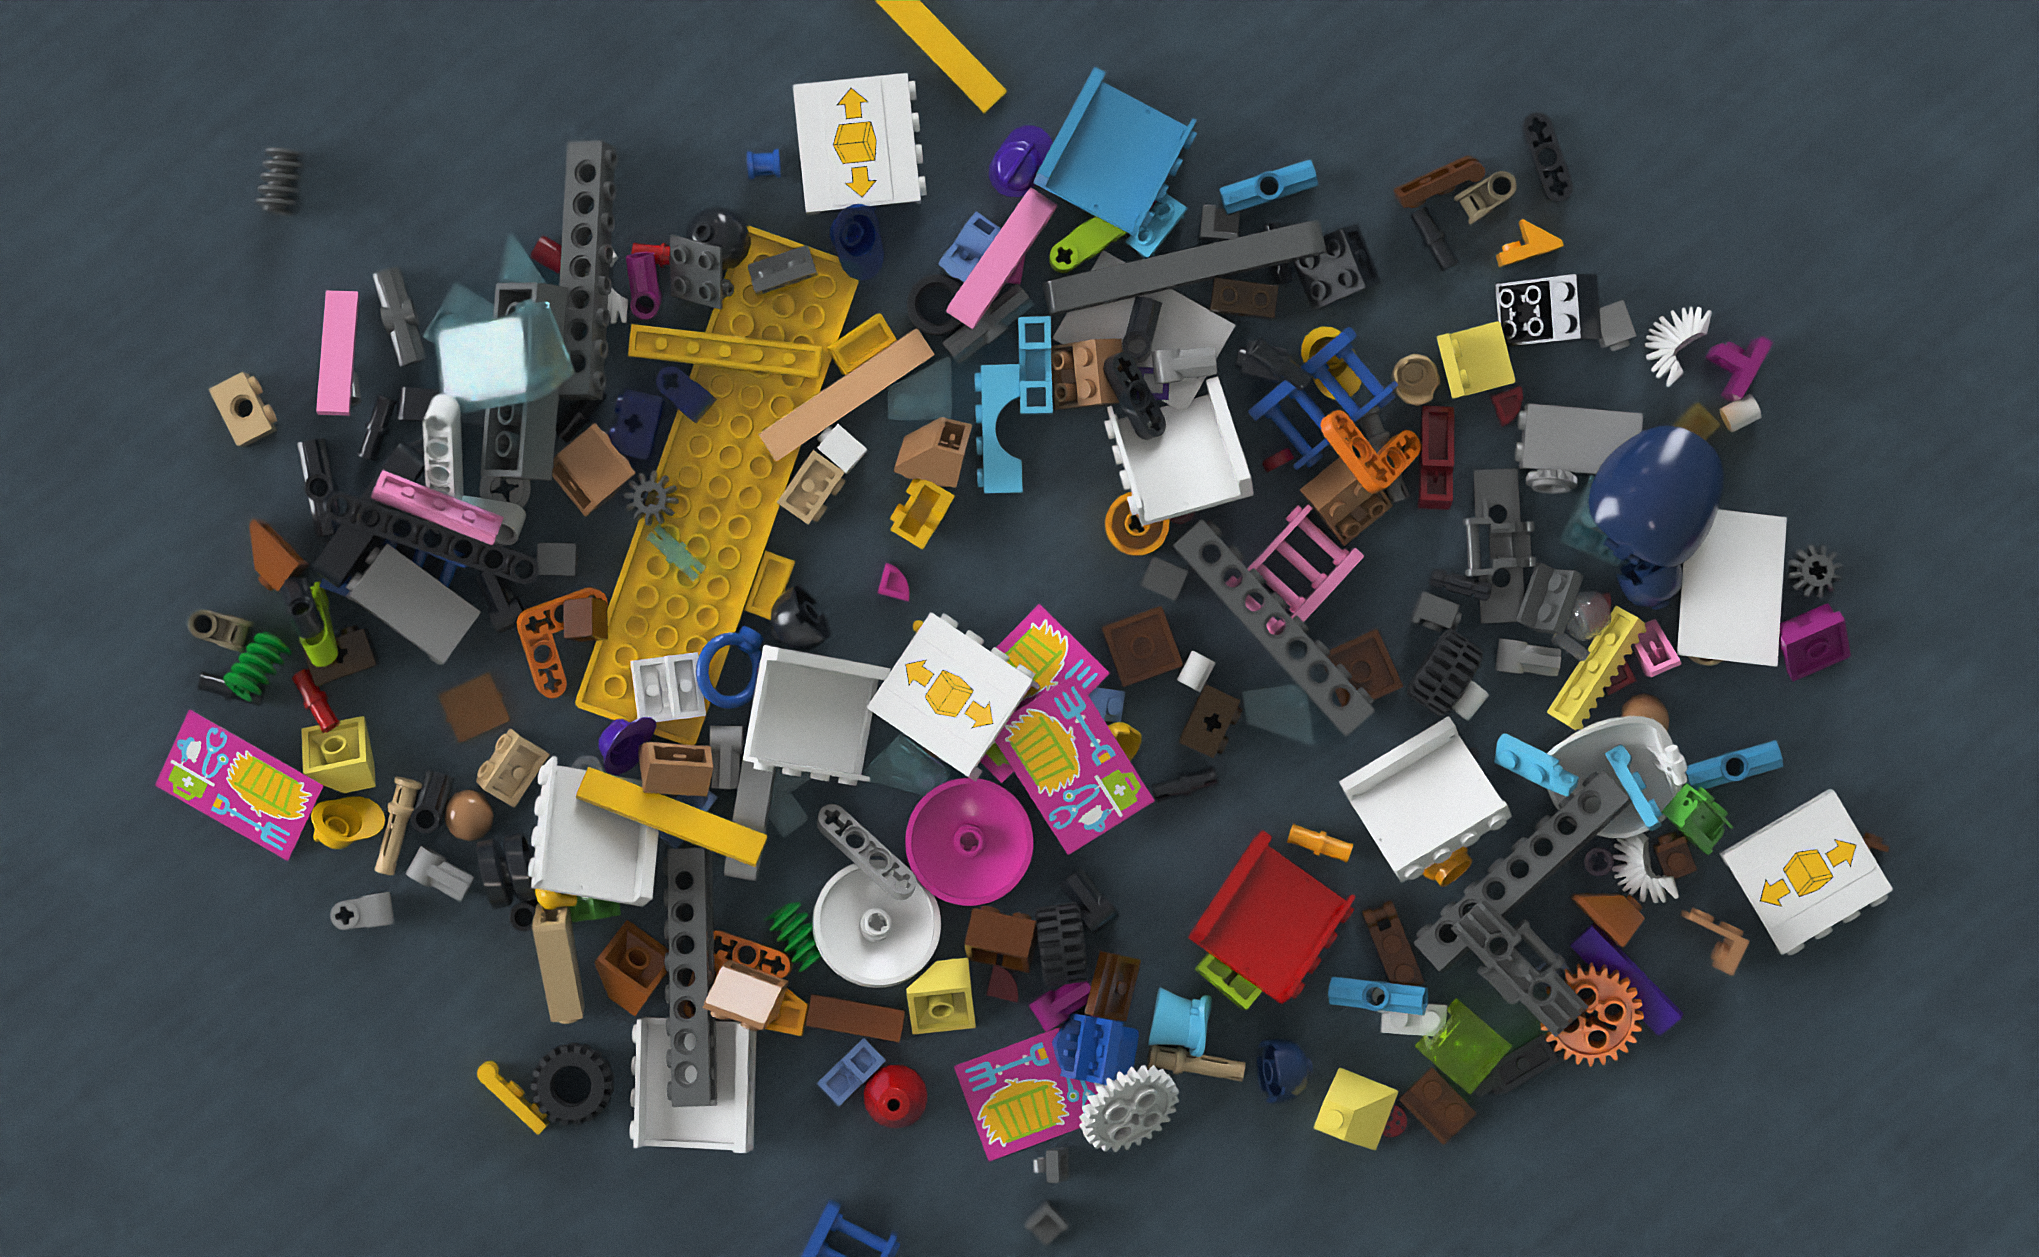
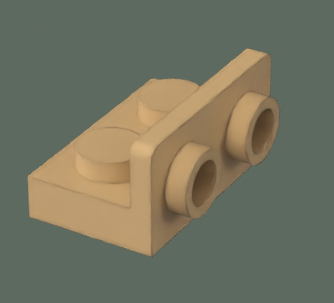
M812 450L776 503L808 525L811 520L818 522L827 509V506L823 503L831 493L836 496L846 480L841 478L845 472Z
M509 729L507 734H503L498 739L495 745V752L489 761H485L479 768L476 782L483 790L515 808L550 754L520 736L513 729Z

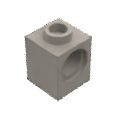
M1624 300L1600 308L1602 339L1598 340L1601 348L1610 346L1613 352L1629 346L1628 339L1635 337L1636 333Z

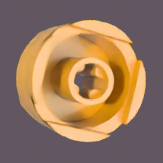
M1128 492L1118 497L1109 507L1105 517L1106 535L1110 543L1120 552L1131 556L1146 555L1155 551L1163 544L1169 532L1170 522L1169 519L1142 526L1144 531L1140 533L1137 529L1131 531L1128 525L1132 523L1130 517L1133 515L1131 514L1127 497L1132 496V493Z

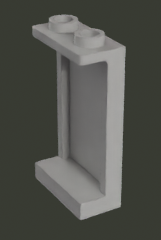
M1526 404L1524 411L1519 410L1517 429L1522 430L1521 442H1516L1515 461L1520 462L1519 469L1545 470L1550 468L1553 470L1561 469L1562 471L1596 475L1602 463L1615 449L1642 432L1643 414Z
M389 544L383 545L381 549L375 546L365 559V562L369 564L362 575L356 572L347 584L346 588L350 591L346 598L357 602L430 655L429 659L436 664H444L481 612Z

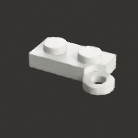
M1377 988L1372 992L1374 1002L1377 1003V997L1384 994L1382 989ZM1428 1003L1425 1015L1377 1011L1382 1013L1381 1033L1445 1037L1446 1004Z

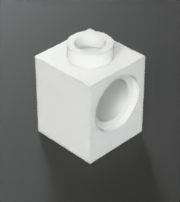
M839 424L834 429L828 426L817 439L821 443L817 448L846 474L851 471L868 451Z

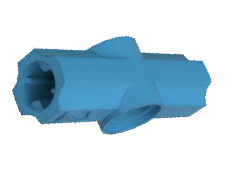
M1311 159L1221 187L1219 188V193L1225 212L1229 215L1264 203H1272L1277 199L1317 187L1319 184ZM1265 179L1273 180L1277 185V192L1273 195H1265L1260 189L1261 181Z
M1776 740L1686 765V783L1697 791L1700 787L1708 789L1784 767L1780 748ZM1736 758L1740 763V769L1737 774L1730 776L1725 766L1729 759Z
M1333 976L1328 990L1329 1004L1416 1015H1425L1428 1006V987ZM1375 987L1382 989L1385 998L1382 1004H1377L1372 998V992Z

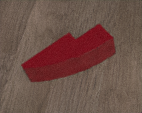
M1422 406L1418 509L1450 510L1453 502L1454 407Z

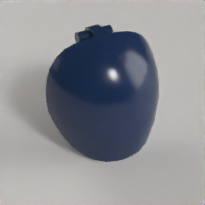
M1657 426L1644 430L1620 445L1602 463L1590 488L1588 500L1590 514L1595 524L1608 536L1603 545L1613 551L1612 555L1622 561L1626 559L1635 566L1640 559L1660 567H1673L1684 563L1704 542L1716 518L1724 486L1721 460L1715 449L1703 438L1691 431L1675 426Z

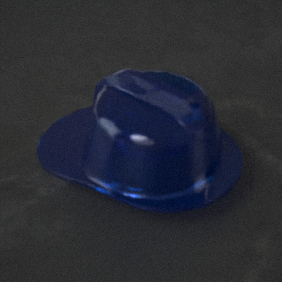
M852 204L846 207L833 220L830 227V239L837 249L841 266L849 277L856 280H868L878 273L884 260L878 220L874 211L864 204Z

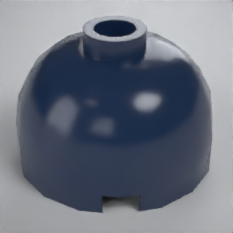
M1640 559L1636 566L1630 562L1626 563L1620 568L1622 575L1616 574L1619 586L1628 600L1635 605L1652 607L1654 610L1664 608L1670 604V599L1680 590L1683 579L1681 564L1673 567H1660L1643 559Z
M1286 1039L1263 1040L1258 1048H1263L1262 1056H1256V1072L1261 1092H1268L1270 1098L1265 1099L1268 1103L1274 1104L1291 1101L1304 1092L1309 1077L1313 1074L1312 1061L1309 1057H1306L1305 1052L1295 1042Z

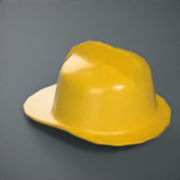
M1321 326L1308 333L1301 345V356L1304 364L1342 332L1333 327ZM1334 355L1326 362L1330 367L1328 371L1349 396L1352 397L1359 390L1362 381L1342 358L1338 359ZM1313 378L1315 384L1325 396L1335 399L1318 378L1316 380Z
M361 796L320 802L313 808L311 814L315 829L314 841L321 842L332 849H343L354 841L373 837L383 829L385 823L384 812L380 806L371 799Z

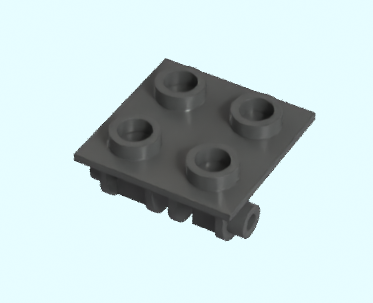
M670 235L671 296L722 309V299L732 296L734 293V285L731 284L730 280L722 279V247Z

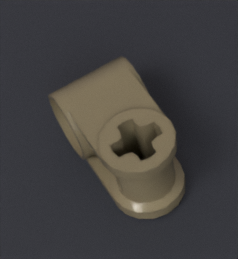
M1499 171L1454 197V200L1461 203L1469 216L1468 222L1471 225L1507 201L1515 193L1517 183L1512 174L1506 171ZM1503 178L1509 183L1510 190L1508 194L1499 195L1493 190L1495 179Z
M212 610L196 611L188 620L189 631L193 636L245 653L246 650L244 642L248 630L254 624V622L229 614L225 615ZM202 615H207L212 620V628L208 633L201 632L197 627V621Z

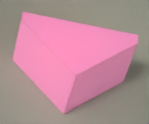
M1653 619L1646 622L1645 627L1647 631L1638 634L1639 643L1632 644V647L1645 677H1653L1681 665V661L1657 620Z

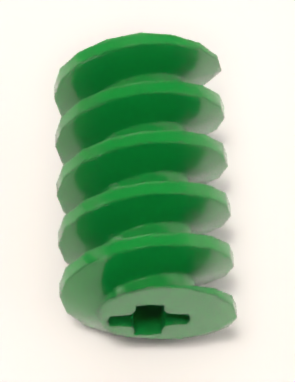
M269 632L257 633L254 636L255 643L247 645V653L240 654V663H234L231 666L232 673H226L223 677L226 686L249 702H252L251 693L258 696L262 695V691L257 686L258 683L265 686L270 684L265 676L266 673L273 676L277 675V671L272 665L275 663L284 666L285 662L280 657V654L282 653L287 656L293 654L281 639Z
M800 901L785 904L763 920H775L770 927V931H782L777 941H789L784 952H796L791 962L792 964L803 962L802 967L798 971L800 973L821 959L822 956L816 946L814 935L810 934L813 930L812 923H803L808 913H796L801 906Z

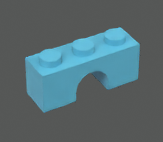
M1051 316L1018 317L1020 415H1052Z

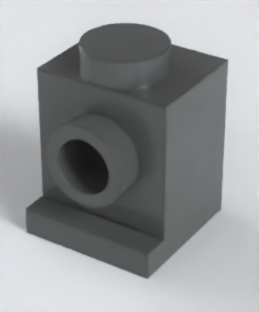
M1422 591L1419 594L1409 622L1418 624L1419 620L1422 619L1425 620L1423 626L1440 633L1442 628L1455 631L1462 613L1457 612L1458 604Z

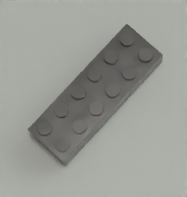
M538 282L496 283L480 476L514 480L551 481L567 287Z

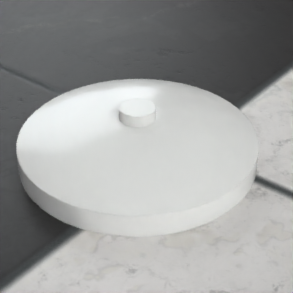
M869 860L870 865L874 869L881 870L887 866L886 860ZM855 863L836 873L827 882L817 899L812 921L816 946L829 967L852 983L873 988L890 987L903 983L924 968L937 947L941 932V916L935 896L926 890L916 878V888L911 897L906 900L894 899ZM891 868L889 874L884 878L888 879L890 874L893 876L895 869ZM905 879L902 881L897 880L895 887L898 889L902 886L906 888L908 881Z

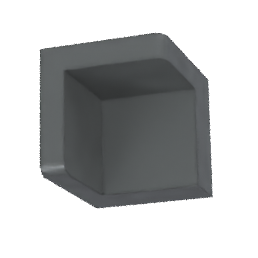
M1203 204L1199 239L1225 241L1238 238L1240 212L1227 215L1225 209L1216 208V205Z
M538 543V575L578 576L579 544Z
M1153 557L1140 586L1176 601L1188 571Z
M1048 1200L1024 1221V1227L1028 1231L1031 1230L1045 1246L1049 1245L1062 1231L1066 1232L1070 1228L1069 1222Z

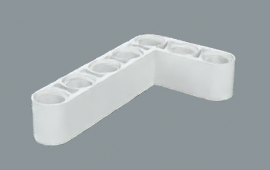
M435 396L423 421L426 487L504 517L494 543L501 545L514 544L518 540L525 522V511L514 503L463 494L460 406L456 399L451 396ZM431 529L435 533L439 534V532L436 529Z

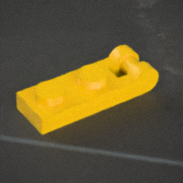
M486 1061L477 1070L478 1079L539 1135L550 1123L546 1119L548 1115L546 1113L542 1114L538 1110L540 1108L538 1103L534 1102L531 1105L523 1097L525 1092L516 1082L511 1080L508 1083L499 1075L500 1069L496 1062Z

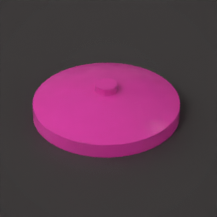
M969 777L956 778L934 787L922 797L914 808L906 829V854L914 875L931 894L956 905H982L1003 897L1023 878L1032 857L1033 831L1024 807L1006 788L983 778H978L976 782Z

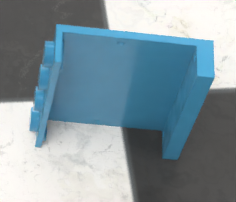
M1094 67L1039 168L1033 183L1136 237L1140 227L1148 228L1155 214L1150 210L1154 201L1161 203L1169 188L1168 185L1164 184L1167 176L1170 174L1175 177L1183 159L1178 157L1182 148L1189 150L1197 135L1196 132L1192 131L1197 120L1192 118L1189 126L1174 120L1102 82L1106 72Z

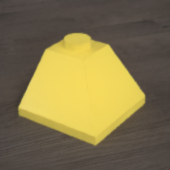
M364 716L340 720V725L327 733H322L319 725L301 728L304 775L342 793L376 787L375 764Z
M968 958L936 961L906 989L913 1035L976 1028Z
M1339 1067L1324 1099L1314 1129L1376 1151L1399 1091Z

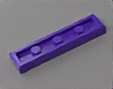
M1595 923L1572 941L1570 946L1588 965L1593 963L1595 971L1599 972L1605 964L1607 965L1609 975L1614 970H1619V981L1626 977L1629 978L1630 984L1627 989L1636 987L1638 994L1633 999H1641L1643 1005L1636 1010L1643 1012L1644 1019L1642 1020L1658 1036H1661L1682 1018L1684 1013Z

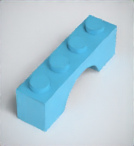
M1019 364L981 365V372L975 373V392H982V404H976V424H982L983 436H976L977 456L983 455V468H977L978 487H984V494L1023 493L1022 460L1009 455L1001 447L995 431L997 418L1003 408L1010 402L1020 398Z

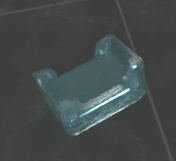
M527 300L515 306L516 311L509 316L466 324L464 318H457L455 314L438 320L439 325L434 329L440 395H448L456 399L460 406V413L538 399L550 393L575 373L548 301L534 304L533 300Z

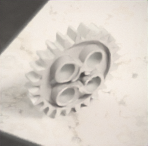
M1142 1065L1138 1072H1136L1131 1067L1127 1075L1118 1072L1116 1080L1113 1081L1108 1078L1106 1079L1107 1086H1097L1098 1094L1088 1096L1091 1104L1082 1106L1085 1113L1080 1115L1079 1118L1082 1121L1080 1127L1083 1134L1096 1149L1101 1147L1106 1152L1112 1147L1113 1151L1117 1152L1121 1145H1123L1126 1150H1129L1131 1143L1135 1142L1138 1146L1141 1145L1142 1138L1151 1139L1152 1131L1162 1130L1160 1126L1162 1122H1170L1171 1119L1167 1114L1176 1112L1174 1104L1179 1102L1176 1096L1179 1094V1091L1170 1075L1166 1074L1164 1069L1158 1071L1155 1066H1152L1147 1070L1145 1065Z

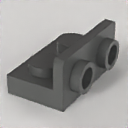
M807 245L748 265L752 279L751 282L757 296L818 276Z
M1537 563L1518 613L1517 621L1538 633L1563 635L1584 575L1573 570L1553 569L1544 563Z

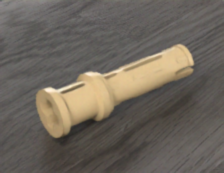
M395 777L394 780L397 785L392 802H389L387 806L390 815L374 869L386 875L395 874L409 818H411L415 810L413 807L417 792L423 785L421 782L404 777Z
M1150 1045L1148 1070L1155 1066L1160 1069L1172 1070L1173 1074L1176 1075L1182 1074L1184 1071L1231 1079L1242 1082L1244 1077V1061L1228 1060L1208 1055L1195 1057L1190 1052H1186L1183 1046L1170 1048Z

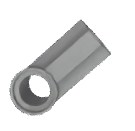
M1214 347L1180 351V349H1167L1151 352L1155 384L1184 381V378H1197L1217 374Z
M1499 639L1495 670L1519 674L1530 672L1538 675L1558 676L1561 663V649L1527 645L1528 642Z
M711 725L710 747L714 767L712 772V788L738 789L741 770L740 755L743 754V726Z
M422 845L406 872V875L428 887L433 886L460 902L467 894L475 878L448 863L441 854Z

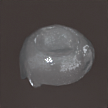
M1594 589L1578 592L1566 625V630L1570 635L1578 640L1586 641L1602 634V629L1611 622L1610 606L1604 596Z

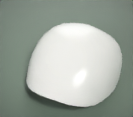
M1625 716L1596 722L1572 734L1547 753L1559 759V765L1564 770L1579 777L1578 786L1572 792L1575 796L1584 788L1582 783L1588 776L1594 772L1600 774L1604 770L1629 797L1605 755L1606 752L1620 744L1632 756L1631 773L1638 771L1647 788L1642 790L1648 801L1654 799L1661 811L1682 789V784L1687 782L1685 774L1687 766L1684 756L1679 753L1678 747L1673 744L1666 729L1654 719L1647 717ZM1548 790L1552 802L1559 811V803L1567 796ZM1597 797L1587 799L1584 804L1585 811L1587 813L1597 812L1601 805L1600 799ZM1632 802L1597 835L1624 839L1639 835L1649 829ZM1662 815L1661 817H1659L1658 819H1659L1660 823H1661L1666 817H1665L1664 815ZM1566 819L1568 822L1577 827V823L1574 819Z

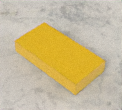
M877 313L828 346L827 350L842 375H847L896 342L897 339L882 314Z
M765 550L744 611L771 620V608L777 598L785 592L796 561Z

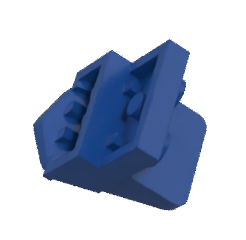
M1071 1013L1070 1018L1063 1024L1052 1041L1057 1064L1061 1069L1060 1076L1107 1085L1106 1079L1116 1080L1118 1072L1127 1075L1131 1067L1134 1068L1139 1038L1138 1030L1123 1026V1022Z

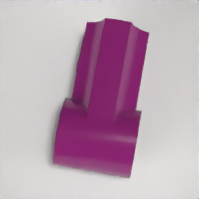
M636 252L626 256L632 299L630 308L636 317L647 320L656 315L663 296L659 290L654 252ZM639 297H650L654 302V306L651 308L642 306L639 302Z
M1087 981L1065 984L1055 991L1050 990L1036 998L1029 1004V1007L1044 1031L1047 1032L1070 1017L1069 1014L1087 1003L1091 986Z

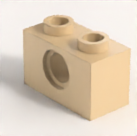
M241 372L209 388L238 447L243 448L277 431L274 425L278 421L271 406L269 404L264 405L259 394L263 393V390L255 376L250 377L248 373ZM248 399L253 404V411L249 416L242 417L238 408L242 401Z

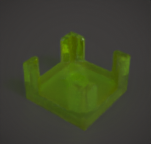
M1456 998L1446 1010L1452 1015L1432 1039L1424 1035L1415 1047L1471 1095L1512 1046Z

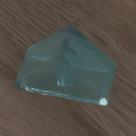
M513 233L509 235L506 241L499 282H538L547 284L517 237Z

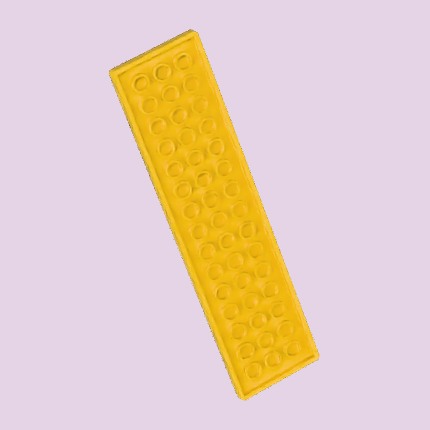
M752 226L747 227L748 236L751 237V245L747 256L739 266L733 269L728 268L724 279L730 280L731 284L734 285V293L732 296L722 299V309L713 308L705 333L823 346L820 377L818 379L693 365L656 470L658 474L657 484L666 475L669 477V481L664 488L666 489L673 485L677 487V491L668 494L669 498L679 499V503H668L667 505L668 508L675 512L673 516L666 514L664 511L661 512L665 521L663 524H659L656 516L653 515L652 525H646V513L638 521L607 609L608 640H599L595 643L575 700L578 708L612 720L625 719L630 723L638 719L630 661L698 652L699 656L704 646L714 637L723 633L736 632L780 505L776 502L788 486L802 446L800 445L780 460L775 461L758 434L821 392L832 361L827 347L840 338L863 273L861 265L809 247L818 276L757 296L751 282L752 279L748 265L804 245ZM656 490L653 493H648L647 501H645L647 507L649 504H658L659 499L656 496L659 493ZM731 645L719 649L711 659L709 678L715 690ZM704 697L707 715L711 702ZM706 716L656 722L654 735L683 745H696Z

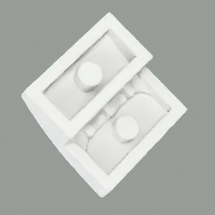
M698 652L630 661L638 719L651 717L656 722L706 716L704 695L699 689L696 678Z

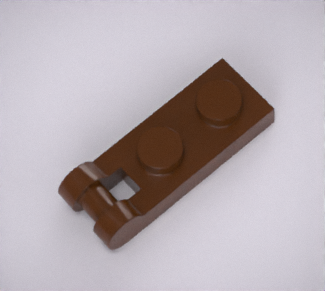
M1468 155L1396 187L1393 191L1397 201L1404 209L1407 207L1416 208L1423 205L1426 199L1431 196L1450 193L1456 188V185L1466 180H1471L1472 182L1481 181L1486 172L1483 165L1474 156Z
M1392 900L1382 903L1383 906L1375 910L1369 908L1361 911L1389 982L1412 986L1425 983ZM1388 918L1391 926L1379 930L1377 922Z

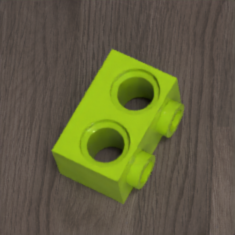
M1207 953L1194 969L1242 1011L1247 1010L1262 992V990L1210 953Z

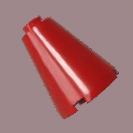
M888 1065L877 1070L869 1078L864 1090V1104L871 1118L878 1124L888 1128H903L913 1124L923 1114L927 1104V1089L924 1081L915 1070L904 1065ZM890 1099H897L900 1105H891L888 1101Z

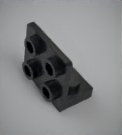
M1358 224L1340 228L1323 236L1326 253L1293 261L1311 307L1314 310L1357 291L1382 283Z

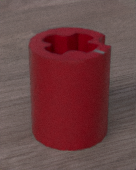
M542 235L536 243L530 258L560 275L562 245Z

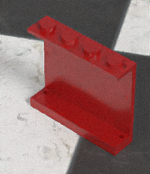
M1261 830L1253 838L1187 938L1274 1000L1283 1004L1289 998L1295 1000L1305 986L1302 979L1307 972L1311 975L1320 964L1322 959L1318 957L1323 947L1328 949L1338 936V933L1334 930L1339 922L1344 924L1353 913L1354 908L1350 905L1356 896L1351 894L1344 900L1268 846L1273 837L1264 830Z

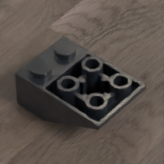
M1571 274L1496 284L1498 322L1501 323L1507 347L1602 339L1597 274Z

